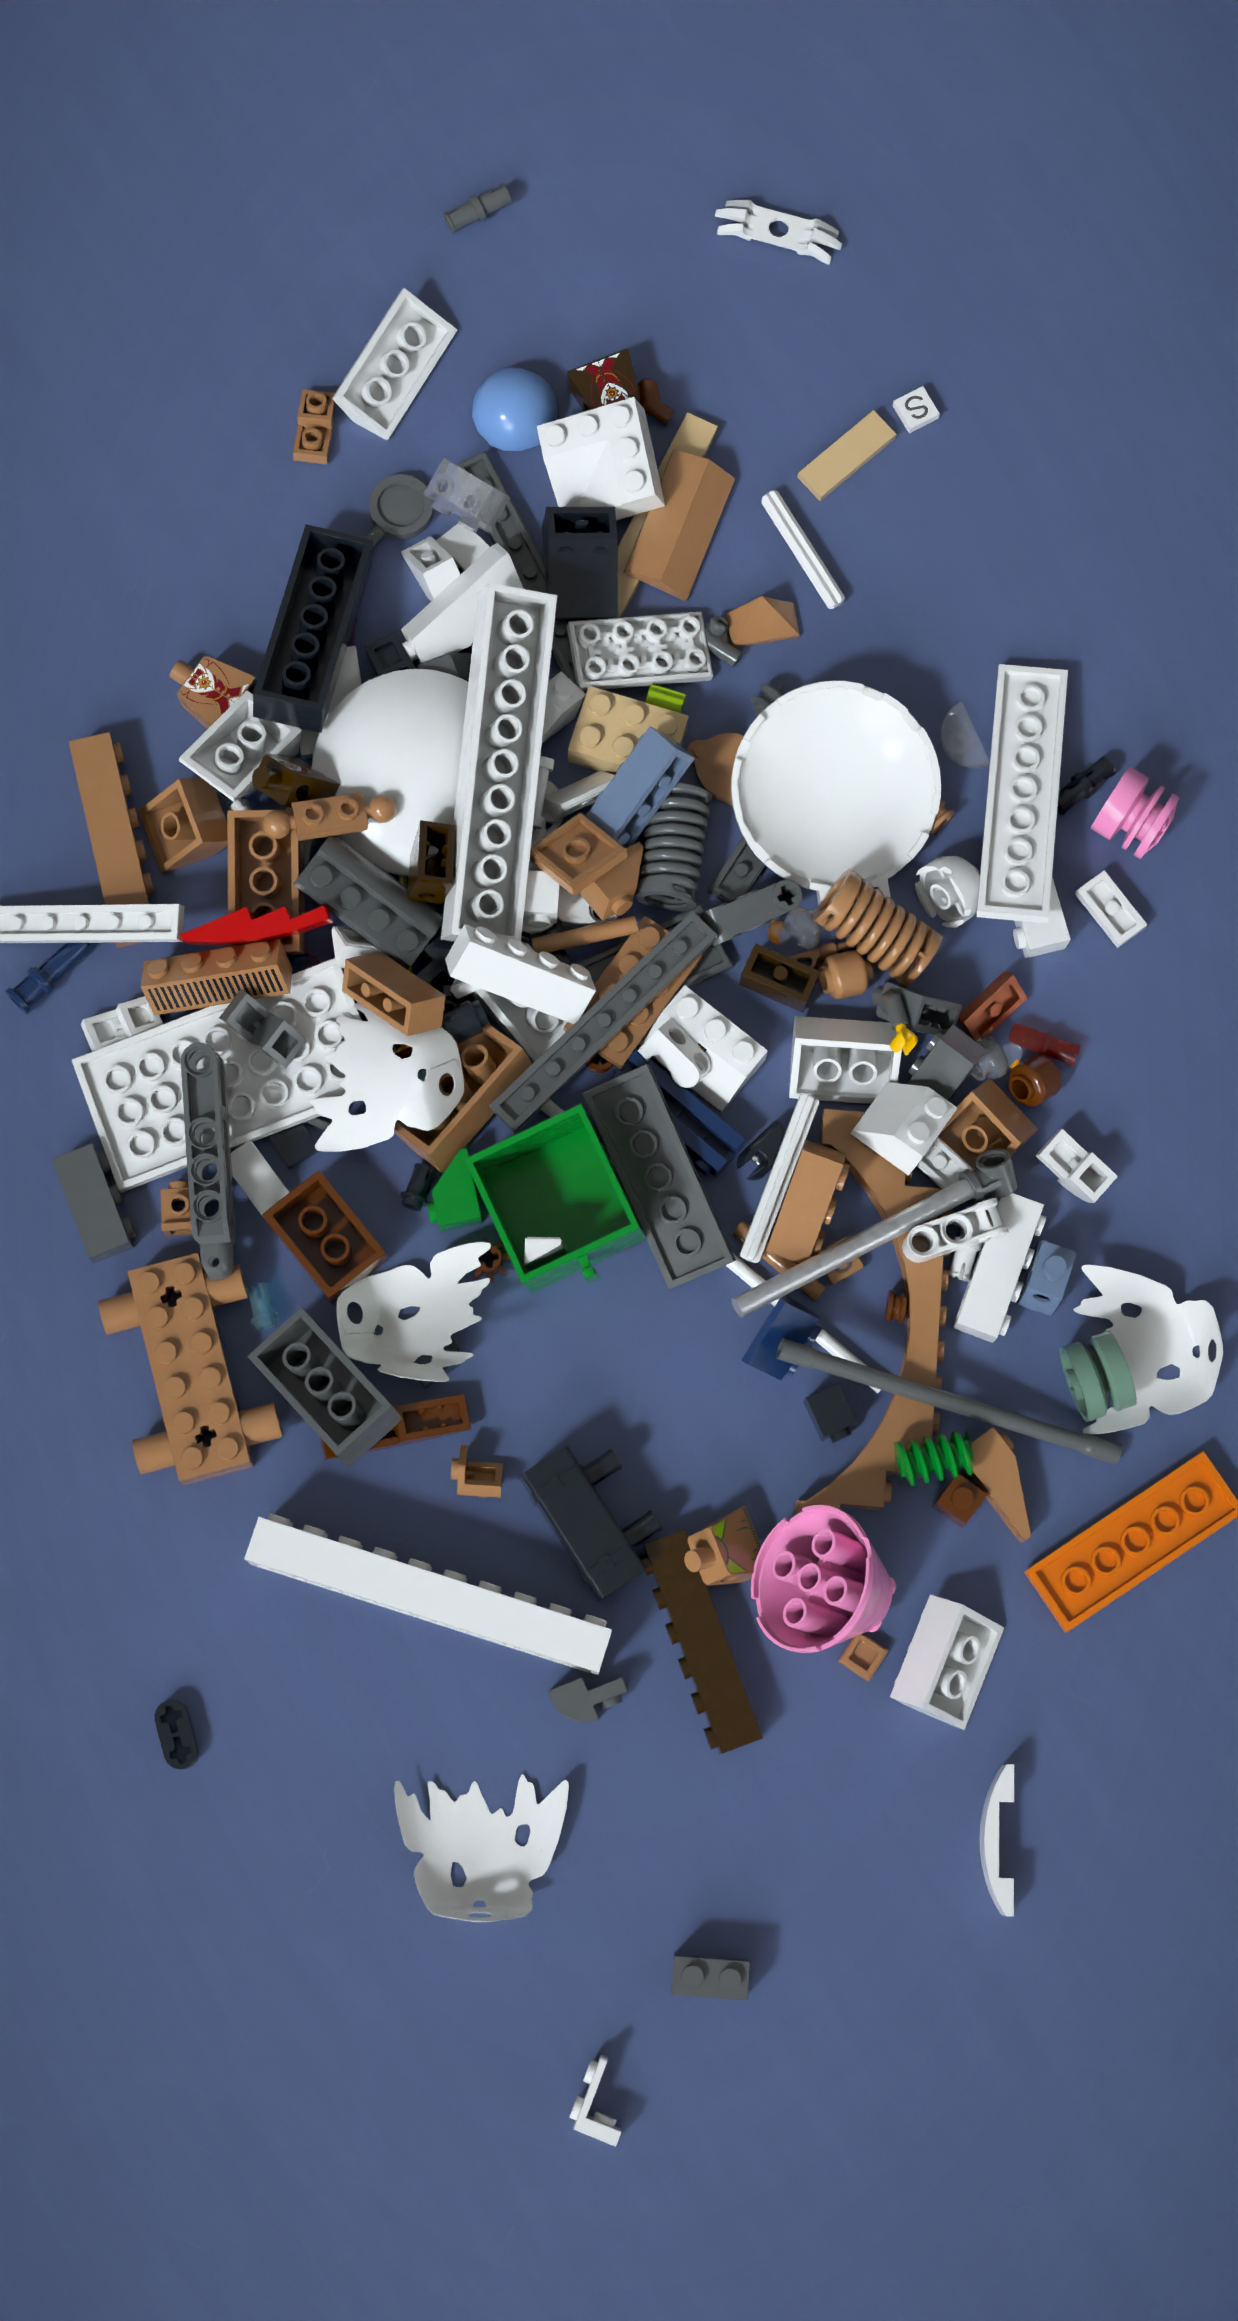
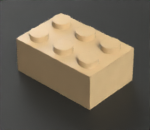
M589 686L568 747V763L615 775L618 767L625 762L637 745L639 738L650 726L668 734L682 746L688 728L689 716Z

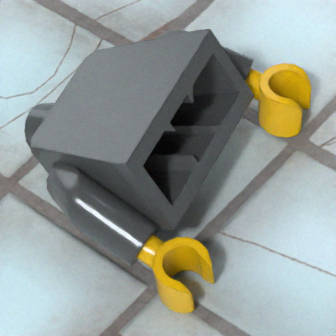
M887 982L884 986L877 987L872 995V1003L877 1006L876 1015L890 1021L892 1030L897 1031V1035L889 1043L890 1048L895 1053H899L902 1049L905 1055H908L918 1042L917 1036L912 1031L935 1035L940 1031L944 1035L952 1025L956 1026L963 1006L912 987H905Z

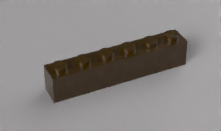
M684 1529L644 1544L645 1553L639 1555L647 1568L645 1571L646 1575H654L658 1588L652 1589L657 1606L659 1610L666 1608L671 1621L665 1624L672 1645L679 1643L683 1657L678 1659V1663L684 1679L692 1678L696 1692L690 1695L697 1714L705 1713L709 1727L703 1730L711 1750L717 1748L719 1754H723L763 1739L707 1586L703 1582L699 1571L691 1572L685 1565V1554L691 1549L687 1542L688 1535Z

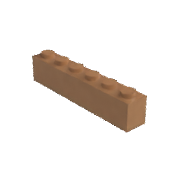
M110 732L68 741L105 905L151 904L149 894H153L155 891L151 874H144L141 862L147 860L143 840L136 841L134 829L140 828L135 807L129 808L126 796L132 795V789L128 775H121L119 764L125 762L121 743H114ZM115 942L117 948L125 947V946H129V945H133V944H137V943H142V942Z

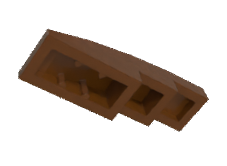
M465 1394L393 1406L403 1419L366 1453L471 1430ZM320 1438L324 1461L339 1458Z

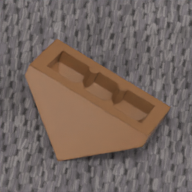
M760 596L726 614L730 642L734 648L798 638L800 636L792 602Z

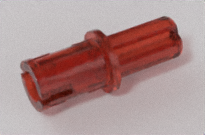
M1015 1023L1009 1033L1008 1041L1010 1043L1037 1052L1038 1055H1045L1067 1063L1070 1066L1074 1065L1076 1061L1074 1055L1078 1056L1080 1050L1079 1044H1073L1051 1035V1031L1044 1033L1019 1023Z

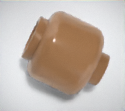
M854 950L827 956L823 961V966H820L818 969L820 971L819 982L823 992L830 994L832 998L837 1000L864 994L868 989L869 980L873 979V969L870 961L863 959Z

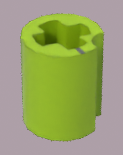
M651 684L645 703L682 714L687 694Z

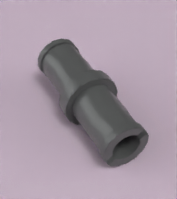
M501 183L499 186L478 197L475 194L468 197V202L442 214L451 233H454L456 230L476 220L479 222L485 220L486 215L507 204H511L512 200L506 187Z

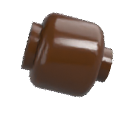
M1042 1055L1032 1056L1012 1068L1009 1074L1010 1093L1017 1101L1028 1107L1042 1104L1055 1096L1061 1088L1059 1069L1054 1062Z

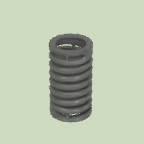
M677 783L647 824L646 830L643 833L644 842L642 844L643 852L638 877L639 881L634 894L635 900L639 903L669 911H687L697 906L694 896L699 892V886L696 882L701 878L699 868L703 865V860L700 856L705 852V847L702 843L707 838L705 830L708 828L709 822L707 818L710 815L708 805L712 801V795L707 790L689 784ZM673 793H685V794L694 795V796L698 797L699 799H693V798L681 797V796H672V794H673ZM660 895L675 897V899L666 898Z

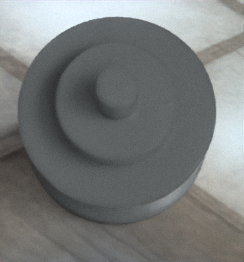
M761 684L760 690L763 694L760 697L751 696L752 707L756 712L754 714L755 718L770 704L784 695L783 690L785 688L779 684L776 687L774 685Z

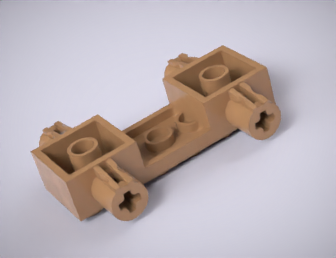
M198 1253L127 1271L132 1292L99 1300L98 1306L107 1335L140 1326L142 1329L166 1431L132 1440L133 1451L140 1474L175 1466L179 1482L183 1485H188L254 1467L249 1446L283 1437V1432L274 1402L240 1411L237 1397L233 1391L214 1307L248 1298L240 1264L234 1265L233 1271L227 1279L218 1281L210 1280L201 1264V1257ZM172 1293H176L178 1296L182 1295L181 1298L177 1299V1306L171 1307L166 1302ZM210 1431L212 1434L217 1433V1437L211 1439L212 1445L206 1447L203 1442L200 1443V1439L204 1437V1432Z

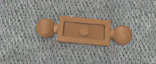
M362 792L292 803V815L288 816L280 810L269 812L263 820V829L269 837L274 839L283 838L290 830L295 829L298 841L368 831L369 823L367 818H372L378 823H387L395 817L397 807L395 801L387 795H377L369 804H364Z

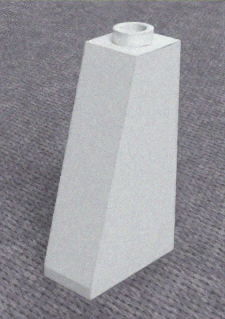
M498 543L485 551L401 629L406 642L402 643V646L412 662L416 660L420 665L449 653H458L471 646L473 643L478 592L488 583L524 589L509 553Z

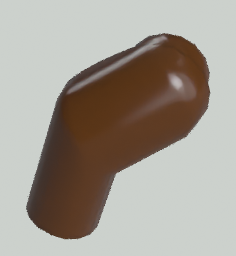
M642 379L637 385L640 405L645 409V413L667 425L675 411L661 402L659 387L654 379Z

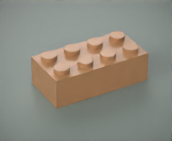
M291 809L280 810L285 812L288 816L292 815ZM274 810L227 811L228 914L248 907L253 911L255 918H258L284 906L290 909L293 918L305 913V893L293 885L305 869L304 840L298 841L295 829L290 830L285 837L280 839L269 837L263 829V820L269 812ZM305 932L280 938L287 955H305ZM245 944L228 945V947L239 946V945H245Z

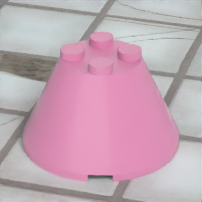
M826 1505L807 1506L802 1508V1512L792 1518L781 1520L762 1544L754 1564V1573L751 1579V1598L756 1600L759 1614L756 1620L760 1628L773 1643L781 1648L797 1653L822 1651L867 1631L874 1632L878 1630L890 1608L892 1595L896 1590L895 1580L889 1576L861 1525L848 1513Z

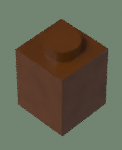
M958 1474V1478L953 1477L932 1507L962 1528L971 1519L987 1494Z

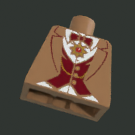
M204 656L195 669L184 661L179 660L173 666L169 675L170 678L182 685L177 693L182 707L206 729L220 718L246 691L253 694L257 683L254 676L209 656Z

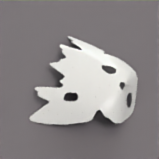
M358 1002L353 1007L363 1012L368 1021L337 1016L336 1021L340 1025L339 1032L345 1038V1042L338 1045L334 1053L325 1055L324 1059L345 1074V1078L340 1083V1086L345 1089V1093L338 1097H325L310 1101L318 1115L330 1118L333 1121L315 1144V1149L322 1152H341L365 1148L388 1140L394 1135V1127L397 1120H400L408 1127H416L426 1131L438 1127L457 1106L464 1093V1078L457 1043L451 1034L441 1027L406 1036ZM406 1044L412 1047L411 1056L401 1059L393 1053V1045ZM420 1069H426L424 1081L418 1079ZM445 1073H449L454 1079V1089L448 1096H444L439 1089V1080ZM353 1101H364L366 1112L360 1115H351L349 1113V1106Z
M487 1242L468 1243L436 1254L430 1263L431 1277L429 1279L418 1268L412 1265H403L380 1274L365 1277L344 1290L337 1300V1321L341 1347L347 1357L368 1364L381 1365L377 1369L378 1371L397 1377L422 1381H449V1377L442 1368L461 1364L474 1354L468 1352H449L443 1348L452 1343L451 1335L482 1319L480 1316L473 1314V1307L469 1303L480 1296L482 1289L488 1286L490 1278L460 1284L458 1282L466 1273L481 1266L478 1258L491 1248V1244ZM350 1302L358 1303L362 1309L363 1317L359 1324L352 1323L347 1315V1307ZM410 1306L420 1307L419 1312L415 1316L407 1320L398 1318L401 1309ZM377 1325L383 1327V1333L376 1336L374 1335ZM421 1355H431L433 1357L428 1364L414 1363Z
M1083 1265V1272L1099 1289L1102 1296L1083 1299L1081 1305L1073 1310L1078 1314L1105 1318L1113 1323V1326L1105 1331L1109 1330L1114 1335L1123 1352L1132 1376L1137 1398L1135 1406L1117 1412L1110 1407L1107 1409L1104 1417L1096 1419L1095 1423L1084 1428L1083 1433L1104 1434L1143 1425L1150 1418L1149 1408L1151 1406L1165 1414L1174 1415L1186 1412L1206 1402L1213 1395L1223 1357V1342L1213 1306L1206 1300H1187L1181 1304H1176L1172 1290L1164 1284L1139 1274L1112 1267ZM1123 1303H1132L1140 1306L1142 1310L1138 1317H1128L1121 1313V1305ZM1212 1339L1215 1341L1217 1349L1216 1358L1213 1362L1210 1361L1208 1355V1347ZM1197 1345L1200 1346L1199 1358L1194 1357L1192 1352L1193 1348ZM1173 1364L1180 1368L1179 1378L1171 1380L1157 1378V1372L1163 1367Z
M522 1774L518 1781L513 1813L508 1817L505 1816L502 1808L493 1814L489 1812L475 1781L471 1784L469 1792L460 1795L455 1802L451 1800L445 1790H439L434 1782L429 1781L430 1820L421 1811L416 1795L413 1793L407 1796L401 1782L395 1781V1805L403 1841L411 1852L424 1854L415 1867L414 1878L422 1900L432 1914L471 1922H492L524 1917L532 1911L533 1892L529 1887V1882L545 1874L558 1844L567 1809L569 1782L567 1780L562 1781L540 1804H537L534 1785L531 1782H527ZM528 1824L530 1827L528 1842L525 1846H519L515 1842L516 1829L520 1825ZM453 1862H457L463 1867L467 1877L463 1887H455L452 1884L451 1868ZM480 1900L485 1902L486 1907H474L473 1904L475 1901ZM472 1913H486L492 1916L477 1918L468 1915Z

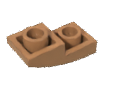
M302 389L297 415L298 427L293 448V461L327 465L336 404L332 398L335 393Z

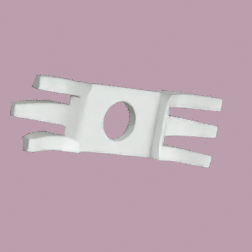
M751 200L726 201L725 208L717 209L715 213L716 217L740 222L719 226L717 235H735L747 241L751 239L797 251L798 255L815 257L830 265L831 256L813 243L826 245L840 250L842 243L835 239L838 238L839 231L817 218L809 220L760 207ZM774 221L784 222L788 226L787 234L782 237L773 236L769 231L770 224Z

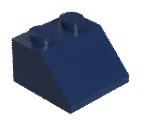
M787 1295L781 1297L741 1361L780 1381L786 1373L792 1377L799 1366L776 1359L779 1343L782 1338L812 1346L823 1329L817 1325L821 1316Z

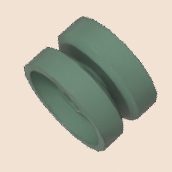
M1109 1330L1091 1336L1088 1344L1089 1351L1079 1341L1059 1349L1061 1365L1068 1388L1078 1411L1086 1422L1104 1417L1107 1412V1402L1117 1412L1137 1404L1135 1387L1129 1367L1117 1340Z

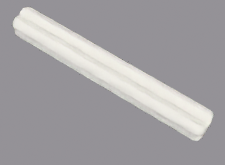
M772 490L762 497V505L829 609L837 608L844 602V594L779 492Z

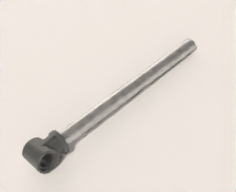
M991 1149L983 1152L976 1159L977 1168L972 1171L969 1169L961 1171L958 1174V1182L732 1298V1305L736 1313L742 1318L968 1200L973 1204H977L984 1200V1196L1002 1198L1012 1194L1018 1188V1181L1011 1154L1005 1149Z

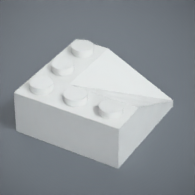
M635 397L537 426L543 459L558 507H615L616 520L665 506L645 409Z

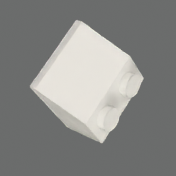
M887 1082L850 1134L909 1176L927 1153L957 1107L929 1087Z

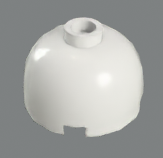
M941 856L918 870L916 875L920 874V880L915 883V890L919 901L932 918L937 913L941 919L945 920L941 925L957 928L977 913L980 872L970 862L959 856Z

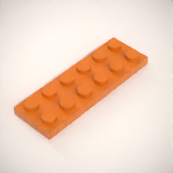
M1203 1451L1025 1570L1024 1573L1066 1633L1237 1518L1238 1500Z

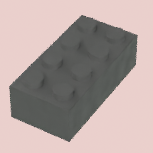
M302 1307L247 1356L348 1468L403 1419Z

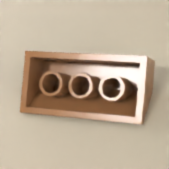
M491 1025L482 1028L484 1032L457 1044L463 1071L464 1093L448 1117L438 1127L429 1131L408 1127L400 1120H397L395 1123L394 1133L417 1155L442 1173L450 1165L458 1151L465 1148L494 1114L489 1109V1105L532 1065L531 1060L522 1047ZM426 1069L421 1070L418 1074V1079L421 1081L425 1080ZM449 1073L443 1074L439 1080V1089L444 1096L450 1095L454 1089V1079Z

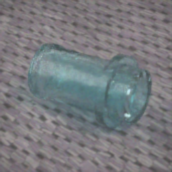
M259 1283L260 1299L255 1285L247 1288L253 1312L251 1324L256 1326L257 1331H267L278 1326L277 1320L280 1317L274 1311L270 1284Z

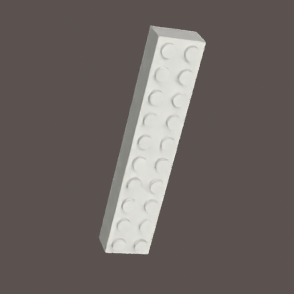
M488 583L478 592L453 825H455L453 884L445 898L441 940L455 942L464 924L476 929L477 927L487 928L497 937L507 941L514 939L521 942L557 595Z
M270 1513L268 1519L258 1517L244 1558L253 1566L597 1676L599 1674L612 1629L606 1628V1620L587 1614L584 1620L571 1617V1609L553 1603L550 1604L549 1609L537 1606L536 1598L515 1592L514 1598L501 1594L500 1586L485 1581H480L477 1587L466 1583L467 1578L465 1575L446 1569L444 1574L440 1575L431 1572L432 1567H430V1564L410 1558L408 1564L396 1561L398 1557L395 1556L396 1553L375 1547L373 1553L362 1550L363 1545L360 1544L361 1542L344 1536H339L338 1542L327 1539L328 1534L322 1529L304 1525L302 1531L293 1528L294 1523L290 1522L291 1520Z

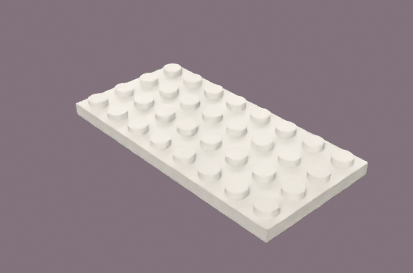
M335 958L292 974L290 994L255 999L270 1013L285 1020L307 1039L287 1068L252 1045L219 1018L230 1003L209 1006L72 1059L117 1187L121 1193L187 1168L181 1055L190 1044L197 1042L205 1043L211 1046L224 1060L231 1150L242 1146L248 1141L254 1142L321 1116L315 1112V1107L311 1105L310 1101L318 1098L338 1097L345 1093V1089L340 1086V1083L345 1078V1074L326 1061L324 1056L334 1053L338 1045L345 1042V1038L339 1032L340 1025L336 1021L337 1016L361 1020L358 1009L353 1007L355 1004L354 999L342 992L344 973L342 968L337 966ZM206 1057L198 1062L196 1068L198 1072L208 1068L210 1058ZM207 1129L203 1132L201 1136L202 1144L210 1143L215 1135L214 1129Z

